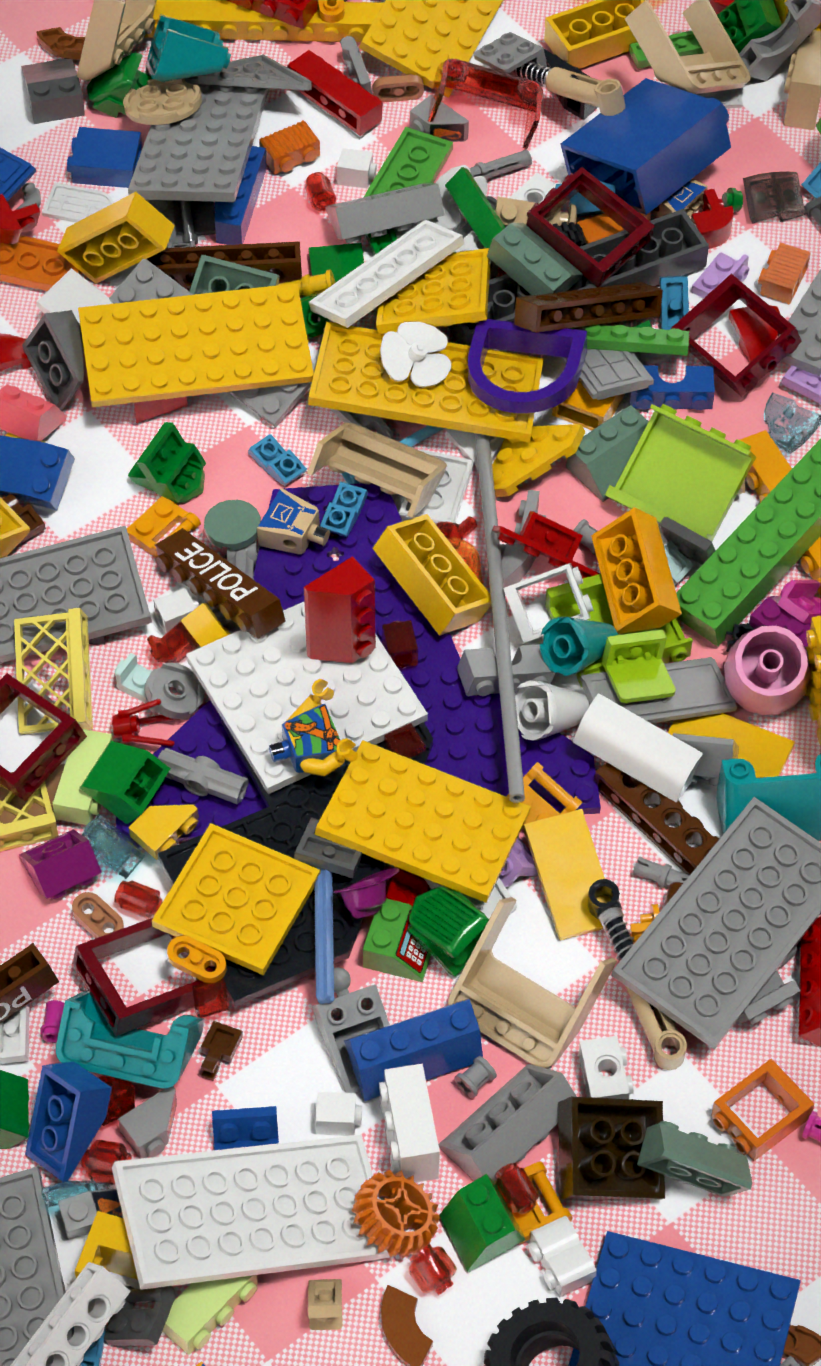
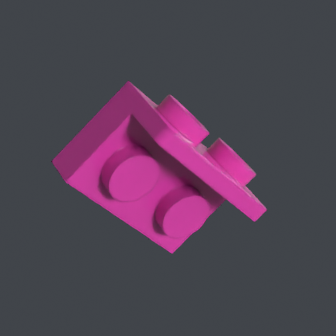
M791 580L781 590V598L777 605L802 623L811 624V617L821 616V599L814 596L820 583L816 580Z

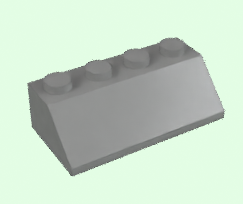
M422 183L325 206L337 239H345L346 243L362 240L361 235L371 233V237L387 234L386 229L394 227L397 228V231L413 228L412 223L424 221L425 219L436 223L438 222L437 217L445 216L439 185L436 183Z
M527 1064L438 1144L439 1148L472 1180L475 1181L487 1174L496 1182L502 1179L504 1172L514 1163L525 1158L527 1151L537 1142L544 1140L550 1134V1130L558 1124V1102L571 1096H577L563 1073Z

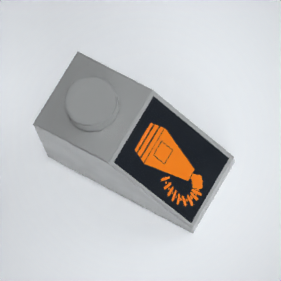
M433 95L428 96L410 110L409 128L451 142H465L468 140L469 120Z
M174 1086L165 1088L118 1118L120 1133L139 1159L149 1156L155 1157L169 1144L177 1107V1096Z
M117 1188L88 1191L58 1200L68 1240L88 1234L97 1211L123 1218Z

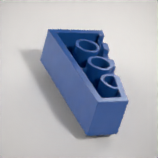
M252 146L236 201H215L216 243L226 245L244 243L267 170L266 148Z

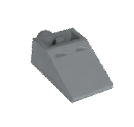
M337 967L334 968V992H336L337 997L330 1004L319 1003L311 1007L322 1039L345 1093L360 1092L344 1040L390 1024L376 984L349 993L350 974L347 970ZM364 998L369 1000L371 1006L369 1010H364L361 1007V1001ZM335 1008L339 1009L342 1015L339 1021H335L331 1017V1012Z

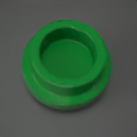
M729 187L722 195L724 207L733 206L734 212H739L743 205L742 192L737 191L736 188Z

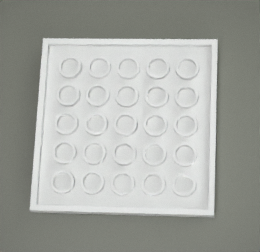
M304 602L284 610L286 622L258 639L249 632L239 630L186 654V661L268 794L311 775L305 772L297 773L290 758L273 762L269 745L283 741L282 724L310 694L314 695L312 685L318 679L328 682L323 691L328 687L334 691L333 698L327 701L322 699L321 704H326L340 740L347 738L356 744L352 748L355 752L362 740L376 745L428 720V713L377 635L376 648L369 656L360 658L353 663L310 659L307 656Z

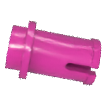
M51 1000L46 1003L44 1025L40 1028V1033L43 1035V1039L50 1043H57L65 1004L62 1001Z

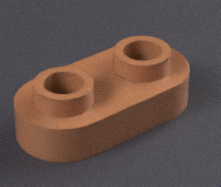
M417 75L389 76L375 80L372 84L373 95L377 96L383 103L418 99L423 95L424 85L422 78Z
M84 892L73 900L72 911L75 920L94 938L109 934L104 932L108 928L114 929V931L124 928L122 917L97 894ZM87 909L93 910V912L90 914L84 913V911Z

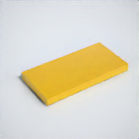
M724 713L674 720L668 731L672 736L673 733L734 739L739 746L738 759H744L753 765L756 778L780 776L795 745V741Z
M579 809L524 824L523 829L559 941L602 930L603 926L600 919L593 916L588 909V894L590 886L595 881L605 879L583 810ZM604 895L596 898L602 903L611 901L608 896Z

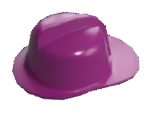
M391 868L377 872L347 888L335 890L333 893L340 892L346 908L351 911L354 918L358 919L374 915L386 902V880L397 874L400 870L398 868Z

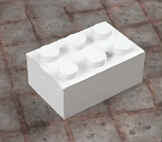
M423 1064L385 1069L384 1082H379V1102L382 1116L385 1115V1135L387 1145H390L391 1148L390 1161L392 1173L395 1174L402 1170L406 1179L414 1175L415 1183L439 1179L440 1150Z

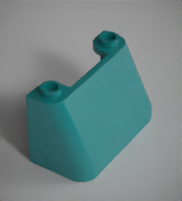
M160 14L146 66L152 79L166 82L221 72L222 68L227 69L231 53H228V47L223 46V40H220L219 32Z
M821 754L815 760V773L756 778L753 765L749 761L744 759L722 760L716 792V803L722 835L753 797H755L807 834L821 841Z
M83 991L65 1000L56 1043V1056L61 1063L74 1061L89 1072L157 1088H169L180 1080L201 1038L205 1018L182 1015L173 1021L170 1032L167 1035L136 1028L115 1036L88 991Z

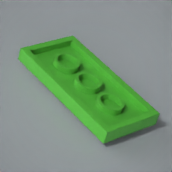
M405 127L364 197L422 183H434L453 151V142Z

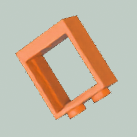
M771 1058L715 1100L711 1116L715 1126L720 1131H726L731 1136L738 1151L743 1155L747 1154L753 1161H756L808 1121L815 1104ZM763 1083L790 1113L761 1136L757 1137L730 1107Z

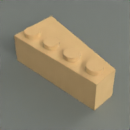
M813 30L810 33V37H806L792 53L784 93H789L784 126L815 130L821 98V31Z

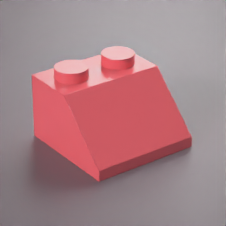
M8 384L0 389V429L23 439L42 441L66 421L67 415L55 404L45 401L39 396H34L20 390L16 386Z

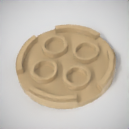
M185 78L166 82L151 79L147 81V85L137 90L131 89L124 97L123 104L127 117L132 121L145 125H163L183 120L195 113L202 104L200 87L197 84L193 85L185 82Z

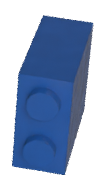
M79 127L77 137L72 138L71 151L73 155L72 157L68 156L67 172H71L72 183L129 188L143 148L141 132Z

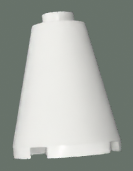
M537 680L521 683L517 687L520 689L517 695H515L518 729L523 734L522 737L528 740H541L579 725L590 706L584 694Z

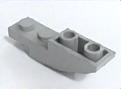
M528 490L527 499L521 500L519 517H523L522 523H516L515 533L520 535L530 511L538 513L540 491ZM516 542L513 546L500 544L504 588L520 582L536 559V557L523 552L524 546Z

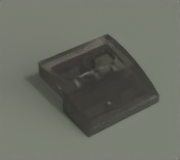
M768 172L743 178L749 218L752 224L777 216L780 222L806 215L797 172Z

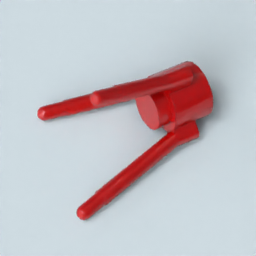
M156 699L130 709L118 710V714L112 716V726L115 738H122L123 743L138 742L174 746L175 742L172 740L135 735V733L140 732V725L174 719L163 715L144 718L133 715L160 705L162 701Z

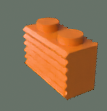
M304 120L259 139V147L266 148V165H268V168H270L274 175L282 171L289 172L294 166L304 162H312L320 156V140Z
M780 242L777 250L772 249L767 261L769 267L767 269L763 268L758 279V284L762 285L760 294L767 298L771 297L772 300L776 299L782 303L791 304L809 267L811 252Z

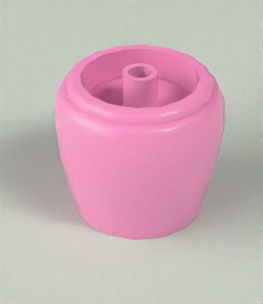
M779 626L758 627L742 635L730 648L724 664L725 684L732 698L745 710L758 715H778L793 708L806 694L811 678V664L808 661V653L801 639L790 630Z

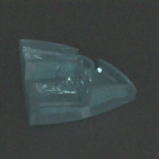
M772 392L764 410V422L768 425V433L777 447L791 454L801 447L821 425V414L799 407L794 399Z
M91 1180L64 1181L43 1186L42 1197L44 1203L49 1208L58 1205V1200L88 1191L113 1189V1186L108 1183Z

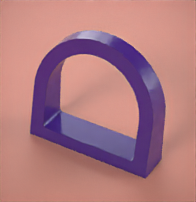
M492 319L479 321L476 324L468 354V381L470 388L482 402L505 412L535 413L553 408L570 397L578 385L587 355V331L566 328L535 333L514 325V322ZM488 349L568 358L563 372L553 383L544 388L529 392H514L500 388L493 384L482 370Z

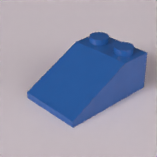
M0 435V495L8 496L13 494L17 500L57 511L75 461L74 456L69 449L45 442Z
M74 1061L42 1065L25 1155L62 1182L68 1181L106 1118L112 1087Z

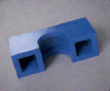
M643 365L654 379V384L649 385L645 389L629 392V404L635 409H651V404L659 408L662 404H665L673 409H713L715 395L713 366H686L684 379L677 383H669L659 376L658 365Z

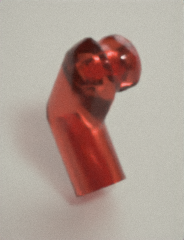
M468 516L460 524L441 521L436 526L448 541L460 542L477 528L478 524L473 517Z

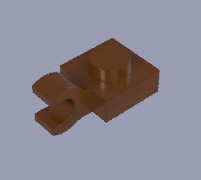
M13 494L3 498L6 504L30 528L29 534L21 543L46 529L44 521L30 503L22 507Z
M213 1021L201 1045V1053L207 1054L201 1065V1069L204 1070L201 1075L202 1078L214 1081L221 1060L231 1063L243 1038L242 1030Z

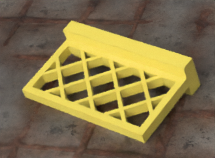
M81 608L68 609V613L14 619L17 680L27 686L34 678L43 686L38 692L40 696L43 697L48 691L58 698L54 704L56 707L60 708L64 703L70 708V716L76 719L82 729H93L88 616ZM66 621V631L59 639H56L48 632L56 622ZM35 625L41 631L28 643L23 638V626ZM46 634L56 643L44 656L34 647ZM23 643H24L25 645H27V647H26L24 650H23ZM62 647L67 651L68 659L59 668L49 659ZM33 650L42 659L32 671H29L24 666V659ZM48 663L57 671L45 684L36 675ZM63 675L69 680V687L62 696H59L51 687ZM19 696L17 697L19 733L21 735L53 731L58 726L57 722L45 714L37 725L27 726L26 716L34 706L31 704L26 706V701ZM68 697L70 699V704L66 701ZM50 719L54 723H47V721Z
M45 781L28 798V801L21 810L9 805L15 796L11 791L3 801L0 800V815L4 810L17 815L11 823L3 824L0 822V852L50 840L59 836ZM35 802L45 807L47 814L34 817L27 812Z

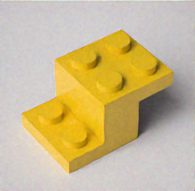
M97 1211L75 1268L76 1278L87 1263L91 1262L103 1266L109 1272L138 1280L124 1218Z

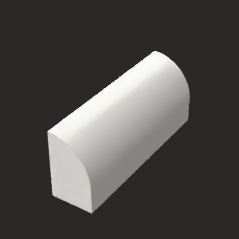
M599 693L584 714L573 739V743L674 802H677L689 787L703 755L697 749Z

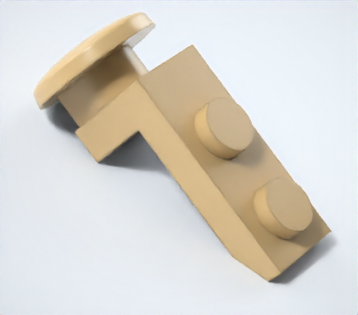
M498 196L495 212L504 226H508L510 223L526 224L528 220L527 212L535 203ZM570 204L568 212H562L561 208H559L547 221L552 225L557 223L558 226L562 222H567V225L570 222H574L576 225V205Z

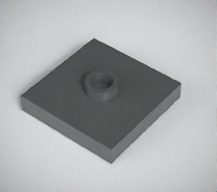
M664 517L659 524L667 542L672 541L682 555L701 565L716 551L712 541L668 517Z

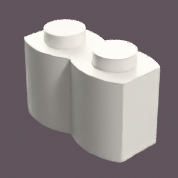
M563 1216L531 1231L530 1243H528L529 1252L535 1262L540 1261L546 1269L543 1271V1276L551 1290L555 1288L558 1294L563 1296L593 1282L597 1270L567 1216Z

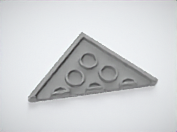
M264 54L230 61L227 69L222 68V71L218 73L185 78V82L190 84L312 90L309 79Z

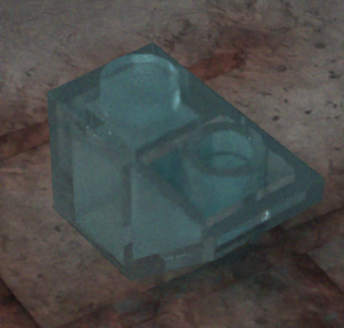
M98 814L94 820L86 825L82 834L89 840L95 856L125 879L129 877L146 856L131 839L101 814Z

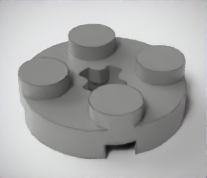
M165 663L160 668L154 669L145 683V695L148 702L156 699L162 701L160 705L154 706L150 710L172 719H190L202 704L205 691L200 682L198 683L193 677L194 672L190 668L178 663ZM175 687L176 692L180 693L181 695H175L171 693L170 688Z

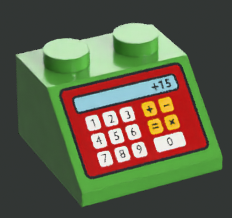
M386 898V902L381 909L374 914L363 947V968L423 983L432 954L426 952L407 931L411 926L409 916L413 906Z

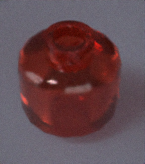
M99 1139L93 1142L90 1149L86 1150L81 1159V1166L86 1169L87 1177L91 1181L116 1185L112 1172L114 1162L132 1160V1155L127 1152V1148L122 1143Z
M429 1244L409 1258L411 1264L408 1267V1273L422 1293L429 1294L435 1291L439 1296L454 1285L451 1278L455 1276L457 1268L443 1247L436 1246L433 1248Z

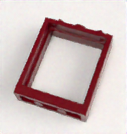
M583 167L576 173L567 175L562 185L557 189L552 188L540 204L535 203L527 212L528 220L526 223L531 230L597 287H600L650 242L655 228L654 224ZM578 192L630 234L599 263L547 221L551 215Z
M732 273L671 327V329L689 331L688 351L705 366H713L714 374L741 397L747 391L752 390L761 378L768 372L773 371L778 363L788 354L793 353L802 342L794 325ZM739 299L781 335L734 376L697 344L694 339Z
M6 673L0 679V714L19 696L58 723V726L13 773L0 765V784L26 801L87 735L76 719Z
M153 918L84 942L75 947L72 964L115 1036L215 998L220 981L205 983L197 979L195 982L126 1007L98 959L168 934L152 927ZM169 934L171 939L175 938V936ZM186 952L181 953L183 958H186L189 955ZM208 966L205 970L213 972L215 968Z

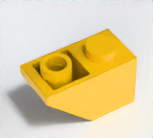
M194 805L149 806L128 827L130 837L154 859L158 860L159 852L176 846V840L183 833L187 835L194 830L199 822L197 820L199 818L198 808Z

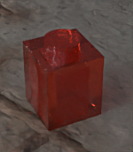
M411 620L403 622L394 621L382 625L383 646L398 668L417 666L418 647Z

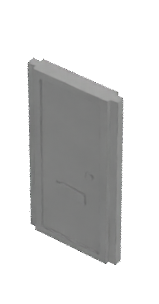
M611 323L598 324L605 326H613ZM587 349L579 381L592 399H605L645 389L649 385L654 384V379L633 352ZM562 357L564 361L567 363L568 358Z
M712 657L665 663L664 665L676 688L675 695L668 698L622 703L619 701L606 672L581 675L580 677L582 688L590 704L599 693L650 723L737 710L736 700L732 698L725 684V678Z

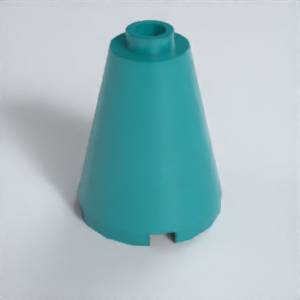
M564 616L556 617L548 621L542 629L541 635L544 634L543 643L540 644V652L543 661L554 673L559 672L563 676L574 675L601 659L607 637L616 636L618 633L608 623Z

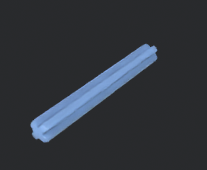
M317 868L321 870V873L315 882L316 998L320 1004H330L334 1001L332 872Z

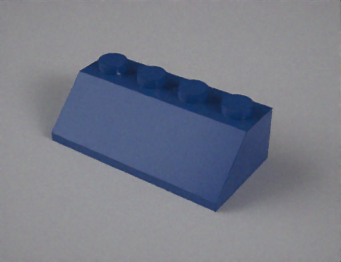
M470 999L462 1000L344 1040L363 1101L380 1096L379 1082H384L385 1069L423 1064L425 1079L429 1080L473 1065L475 1058L478 1056L483 1057L480 1029Z

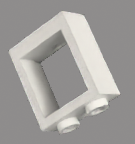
M571 563L503 588L523 643L542 637L544 634L541 635L543 628L533 630L519 590L560 574L566 573L580 610V614L572 616V618L584 620L591 618L589 612L594 611L589 595H582L579 584L584 582L578 567L572 568Z

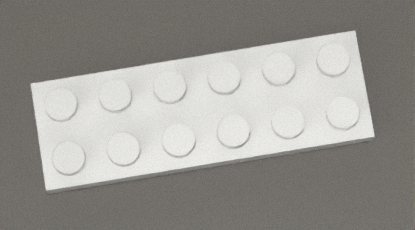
M425 219L309 301L310 309L312 312L348 328L464 245L463 235Z

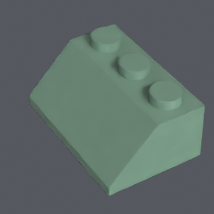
M510 223L492 239L487 254L489 259L531 295L565 292L583 277V274L524 223Z
M201 255L189 292L195 295L276 286L279 284V275Z
M632 405L628 406L583 436L577 452L567 458L566 468L602 502L609 499L605 496L609 485L616 486L649 421Z
M660 1121L658 1124L647 1127L637 1165L722 1197L751 1190L753 1182L748 1158L743 1154L737 1153L736 1147L725 1143L716 1145L708 1142L707 1136L696 1132L687 1134L678 1130V1125L667 1121Z

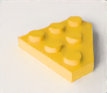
M582 424L532 426L530 443L505 438L492 464L495 497L512 495L518 491L517 485L530 477L532 480H535L552 469L550 464L563 455L567 459L575 454L586 432Z

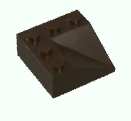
M571 1096L558 1102L559 1200L621 1201L665 1199V1175L637 1165L647 1127L663 1121V1101Z

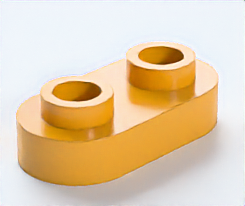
M318 0L320 18L328 23L342 20L345 14L344 0Z
M184 935L177 936L169 942L167 955L173 967L205 983L218 982L225 976L227 970L226 960L221 952ZM182 952L189 954L186 958H180L178 955ZM208 966L216 967L213 972L205 970Z

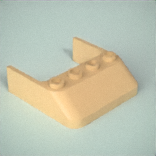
M94 0L77 77L89 82L115 65H119L126 54L129 55L133 47L142 42L146 33L150 34L155 25L153 15L157 0H125V2L122 0Z
M645 0L625 18L654 70L655 77L660 82L693 94L742 88L751 79L747 67L709 0H696L682 12L704 54L679 56L648 0Z
M343 423L317 443L307 474L312 476L324 466H329V469L337 473L347 472L354 475L355 480L363 484L373 483L380 486V490L387 494H399L406 497V500L411 503L407 516L413 518L430 502L445 473L447 464L439 458L357 424Z
M509 897L499 900L449 996L448 1005L470 999L481 1033L532 1065L547 1068L554 1065L560 1059L583 1027L617 960L609 958L600 961L577 1007L571 1005L494 957L492 948L517 901L515 898Z

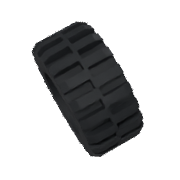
M557 1297L546 1298L545 1303H540L536 1299L528 1302L529 1306L522 1310L520 1307H517L511 1311L513 1316L508 1320L503 1318L497 1325L499 1332L491 1334L487 1342L491 1350L485 1351L483 1361L485 1366H529L531 1361L542 1351L556 1346H568L580 1351L577 1366H619L615 1347L599 1318H595L593 1312L587 1307H579L576 1301L564 1299L563 1303H560Z

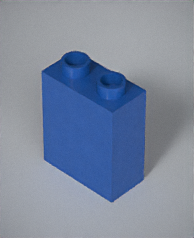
M645 78L623 95L626 106L621 113L613 116L599 113L560 143L568 175L576 173L583 167L599 181L615 185L616 195L636 211L647 215L731 148V142L727 128L729 114L726 107L718 99L699 96L674 86Z

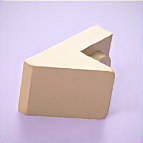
M342 1279L309 1280L308 1318L311 1330L342 1329Z

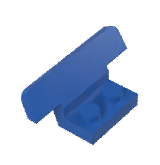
M276 1106L212 1111L214 1150L279 1143Z

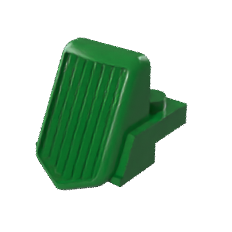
M137 52L131 53L124 57L119 65H115L89 82L86 89L89 100L94 102L92 108L115 118L119 112L126 115L123 104L126 94L131 89L137 90L147 85V81L152 79L150 75L138 70L143 57L142 54Z
M164 422L132 467L128 476L137 485L147 488L175 503H184L203 493L205 480L203 467L206 465V462L194 443H186L174 423Z
M437 887L416 896L409 916L411 926L407 931L426 952L431 953L450 975L456 977L465 967L489 919L461 893L450 888Z

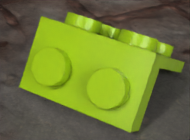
M663 630L607 637L602 664L620 702L631 703L668 698L675 695L676 688L662 661L667 639Z

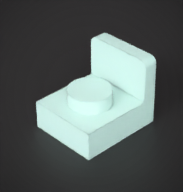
M669 541L664 545L675 586L690 571L694 564L678 551V548L672 541Z
M130 653L125 660H121L116 666L117 689L147 703L145 683L152 671L137 663V655Z

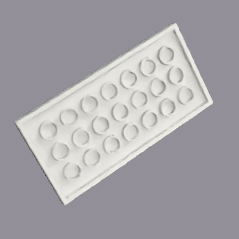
M362 1134L115 1161L112 1166L141 1290L390 1258L386 1249L378 1253V1246L376 1244L367 1245L369 1238L367 1235H359L361 1226L353 1223L356 1216L352 1212L353 1205L355 1204V1195L361 1189V1185L373 1176Z

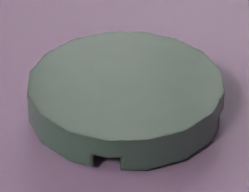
M239 499L225 500L217 503L207 512L204 518L205 534L208 541L218 548L223 549V546L230 547V550H239L248 547L257 540V527L261 522V517L257 508L249 502Z

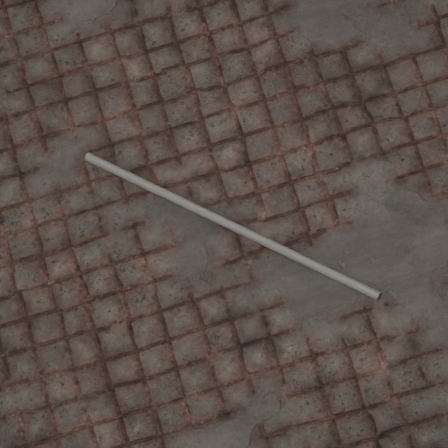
M475 433L509 797L511 802L519 803L524 801L525 793L506 600L503 589L504 579L500 540L497 539L499 534L492 531L494 525L498 526L490 437Z

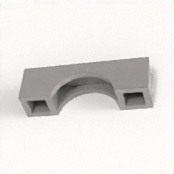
M787 0L785 2L788 7V16L784 23L771 34L762 38L752 39L739 53L750 73V77L767 81L821 22V0Z

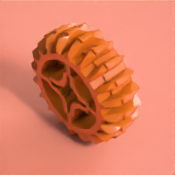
M389 1169L383 1174L379 1172L374 1174L361 1185V1189L354 1198L355 1204L353 1205L352 1212L356 1216L353 1223L361 1226L359 1235H367L369 1238L367 1245L374 1243L378 1246V1253L386 1249L390 1258L399 1254L403 1259L409 1254L413 1256L418 1254L431 1243V1239L437 1233V1224L440 1216L435 1213L438 1204L430 1202L433 1193H425L423 1190L424 1183L417 1185L414 1182V1175L406 1179L402 1170L394 1175ZM380 1196H387V1197H388V1198H384V1200L377 1199V1197H380ZM410 1227L414 1228L415 1231L405 1232L404 1229L407 1230Z

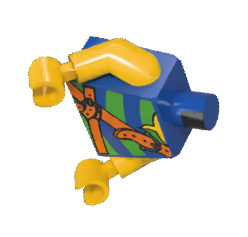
M323 679L316 680L312 685L314 695L310 694L282 724L283 741L269 745L273 762L290 758L297 773L305 772L327 776L338 767L345 766V759L349 762L357 759L358 753L352 749L356 744L347 738L340 740L326 704H321L322 699L327 701L334 696V691L329 687L323 691L328 685L327 681Z

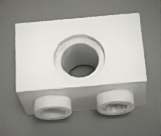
M618 1036L580 1041L578 1057L586 1096L593 1098L629 1099V1095L634 1094L631 1075L626 1076L624 1066L628 1064L625 1047L619 1046ZM608 1070L614 1075L603 1076L600 1072Z

